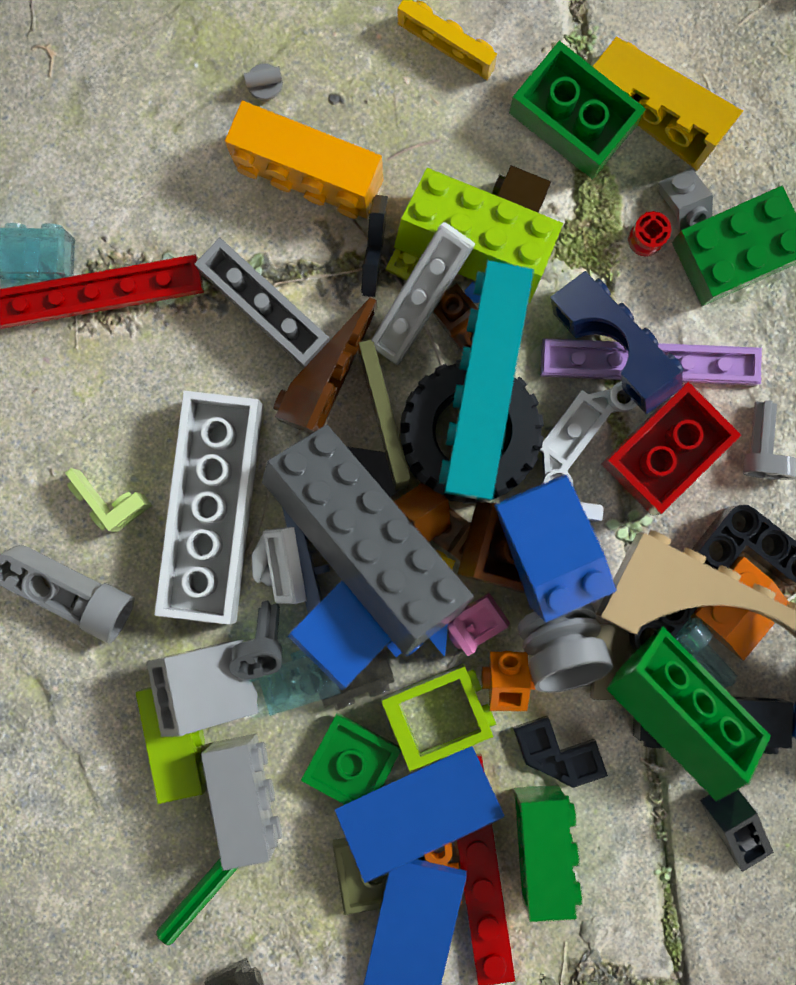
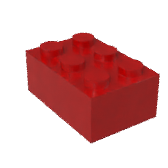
M688 381L682 385L679 391L664 401L601 465L652 516L660 515L742 435Z

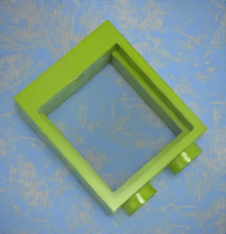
M462 663L382 696L381 702L409 771L494 737L490 727L496 725L489 705L481 706L476 692L482 690V687L474 669L467 671ZM460 679L480 729L420 753L401 703Z

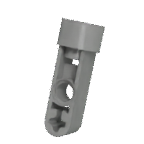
M24 545L14 546L0 554L1 587L75 623L81 630L108 644L112 643L122 631L134 606L135 598L107 583L100 584ZM42 577L47 579L50 588L44 584Z

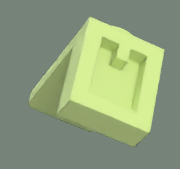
M70 468L65 472L70 479V482L67 484L68 488L78 500L82 501L85 499L93 510L89 513L90 517L101 530L107 528L108 531L119 532L152 506L144 494L137 492L131 494L127 492L111 504L114 509L110 510L80 470Z

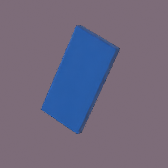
M473 746L456 752L334 809L364 883L505 818Z
M416 859L388 873L363 985L442 984L467 871Z

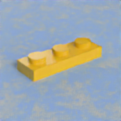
M402 0L397 8L398 25L485 80H488L495 69L497 53L494 52L489 43L482 39L475 40L465 34L456 22L449 19L446 21L441 19L422 1Z

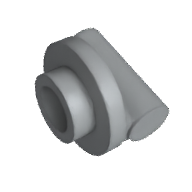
M263 63L254 66L248 73H244L246 87L256 99L263 101L271 100L282 89L283 80L279 66L275 67L271 64Z

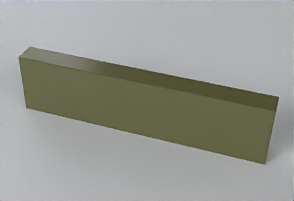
M374 341L359 342V357L395 491L408 488L410 475Z

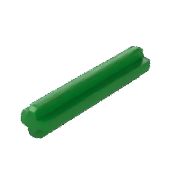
M220 857L156 931L158 939L167 946L172 945L238 868L223 871Z

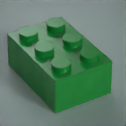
M559 40L513 95L509 114L593 180L638 126L646 108Z
M783 185L681 230L671 242L701 306L703 307L796 265V212Z
M558 785L514 788L521 893L529 922L577 919L576 906H582V891L580 881H576L573 866H579L577 842H573L572 834L570 833V827H576L574 803H570L569 796L564 795Z

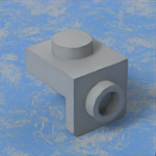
M692 168L659 182V193L676 214V229L679 232L713 216V194Z

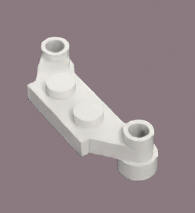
M622 381L615 384L609 390L587 394L582 390L543 440L542 448L539 450L542 453L543 460L542 484L566 474L573 485V479L568 473V469L608 416L617 411H630L637 406L622 389ZM617 393L625 396V404L617 400Z

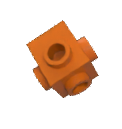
M490 652L489 667H482L481 674L482 689H489L490 711L528 710L530 690H535L528 666V654L526 652Z

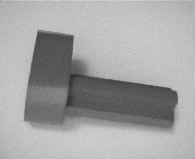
M269 600L263 601L261 608H258L255 639L239 643L232 648L229 668L234 676L241 679H255L273 674L281 668L283 649L282 645L278 642L279 604L271 605Z

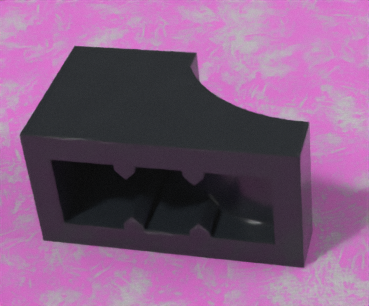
M739 789L717 801L709 794L700 800L709 821L718 832L734 862L742 872L774 853L758 813Z

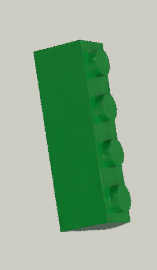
M664 627L657 630L620 667L606 688L715 801L749 784L771 735Z

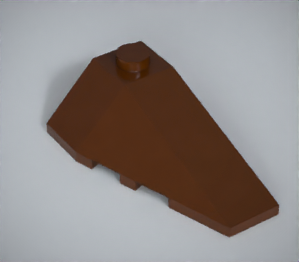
M370 297L293 379L287 391L282 389L279 392L273 409L277 411L275 417L280 422L309 435L324 427L357 355L359 342L363 341L378 308L377 300Z

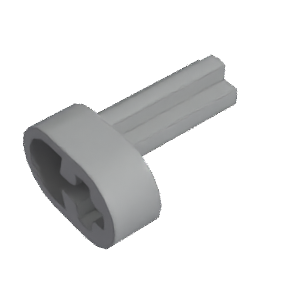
M772 401L755 402L751 453L745 454L743 474L757 478L793 480L796 479V458L773 454L777 403H772Z

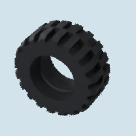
M461 359L456 360L455 364L447 366L445 363L436 367L434 373L429 376L425 375L418 382L416 389L413 392L411 391L401 416L400 439L405 460L415 478L432 488L433 491L445 495L451 502L458 501L463 502V504H474L487 501L444 493L446 484L439 483L442 461L450 460L442 453L438 446L436 424L443 410L453 403L456 385H464L467 371L460 369ZM520 376L517 379L514 377L505 426V441L501 449L492 500L508 493L526 478L527 474L535 466L538 460V452L543 444L544 436H541V428L544 426L543 415L539 414L537 410L539 402L535 394H529L525 388L527 383Z

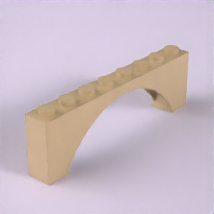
M650 530L649 534H636L613 579L617 591L603 598L595 614L637 635L642 625L678 610L710 605L735 606L770 619L796 638V603L789 601L787 606L777 602L774 600L775 592L755 583L752 588L739 582L740 574L721 565L716 570L704 564L705 556L689 548H685L681 552L669 546L672 540L654 530Z

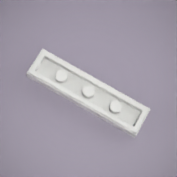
M446 222L440 225L371 339L372 342L374 341L377 352L397 366L402 362L476 243Z

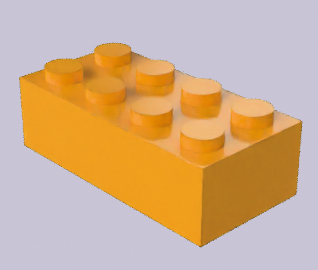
M243 100L225 139V144L235 167H237V171L242 175L252 179H257L258 176L271 181L270 184L284 192H290L291 189L303 193L305 199L317 205L323 206L326 202L338 207V212L349 218L357 219L358 216L368 219L373 197L378 195L383 182L382 155Z

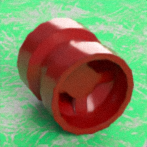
M651 211L641 215L629 232L628 242L632 251L644 257L653 256L658 253L671 236L672 228L670 221L660 212Z

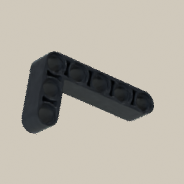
M749 505L725 508L691 549L705 556L704 564L718 570L720 565L729 569L741 552L744 551L782 582L796 585V577L791 570L792 563L796 560V541ZM736 512L741 513L746 521L745 527L741 532L735 530L732 525V518ZM767 535L773 539L775 544L774 550L770 555H767L762 549V540ZM714 541L719 542L723 548V555L718 561L713 560L709 554V547ZM698 607L678 610L677 614L671 619L663 615L642 625L637 635L629 633L630 646L636 651L642 646L640 634L646 628H652L656 632L661 627H664L675 638Z

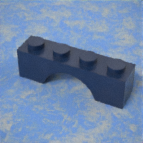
M584 271L550 297L553 314L576 339L587 335H603L616 340L624 347L628 353V359L621 371L622 389L647 415L682 388L683 367L673 354L668 353L666 355L658 347L659 344L656 337L648 328L641 329L634 322V316L625 304H617L610 297L611 293L601 279L597 278L594 280Z

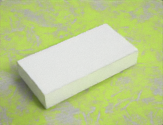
M294 527L274 528L263 531L276 604H297L307 601Z

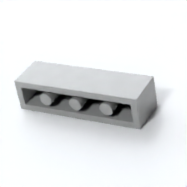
M220 237L194 264L213 286L301 367L305 368L330 341L329 337Z

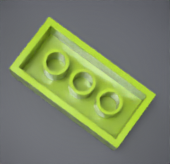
M426 168L401 218L394 248L421 258L440 225L446 222L476 243L457 274L476 281L477 272H485L488 261L532 268L534 272L528 303H531L563 223L440 172Z

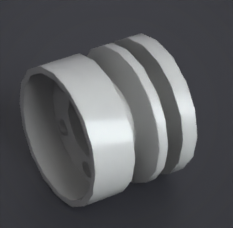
M591 603L548 622H545L535 611L519 622L518 632L524 640L523 649L528 655H534L530 659L528 666L534 687L538 691L550 693L576 689L593 683L611 672L613 664L606 643L603 639L595 638L599 635L601 627L598 621L595 620L597 615H595L596 612Z

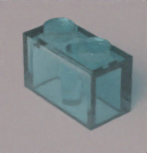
M6 223L4 228H0V279L48 281L74 276L75 238L63 229V226L58 224L46 223L41 224V228H27L26 225L19 223Z

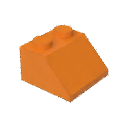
M737 557L729 569L741 575L739 582L750 588L753 587L754 583L775 592L774 600L787 606L788 600L773 580L745 557ZM726 605L699 606L691 616L692 619L743 661L775 624L770 619L750 610Z

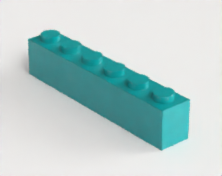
M488 261L485 272H477L473 294L480 295L478 310H470L466 331L474 333L471 348L463 347L460 369L467 371L464 385H456L453 407L460 408L457 423H449L446 445L453 446L450 461H442L439 483L446 484L444 492L446 494L489 502L493 498L534 269Z

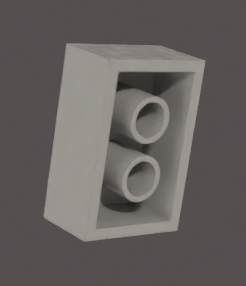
M257 733L213 742L201 756L223 871L269 862L275 848H278V839L282 838V829L279 816H273L271 802L275 801V792L272 780L265 778L263 765L268 764L265 743H259Z

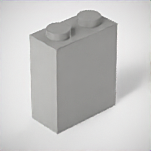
M243 639L146 661L161 737L182 736L258 713L256 703L257 691L252 684V679L238 678L231 673L229 668L232 648L244 642Z

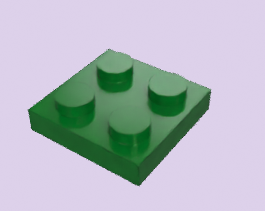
M336 713L301 781L345 805L382 788L401 752L400 746Z

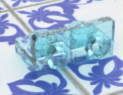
M302 650L291 653L292 661L281 664V668L277 672L249 679L250 683L259 680L270 716L340 694L339 687Z

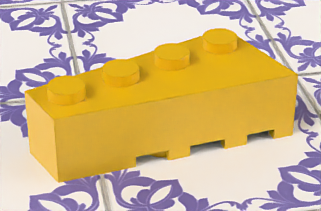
M617 36L593 65L596 70L646 108L638 126L696 171L699 170L743 112L740 108L642 52L632 43L625 42Z

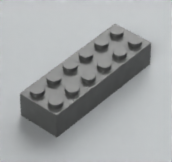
M328 424L267 461L262 479L264 486L404 656L459 616L472 600L473 594Z

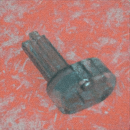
M689 618L675 636V639L724 689L732 686L736 682L735 678L737 675L708 644L713 637V632L701 619Z

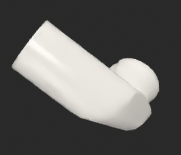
M262 534L252 553V573L257 583L260 584L262 582L267 586H272L264 536Z

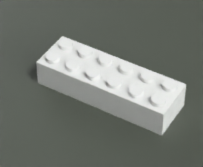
M192 391L183 392L154 616L229 625L237 622L264 407L259 399Z

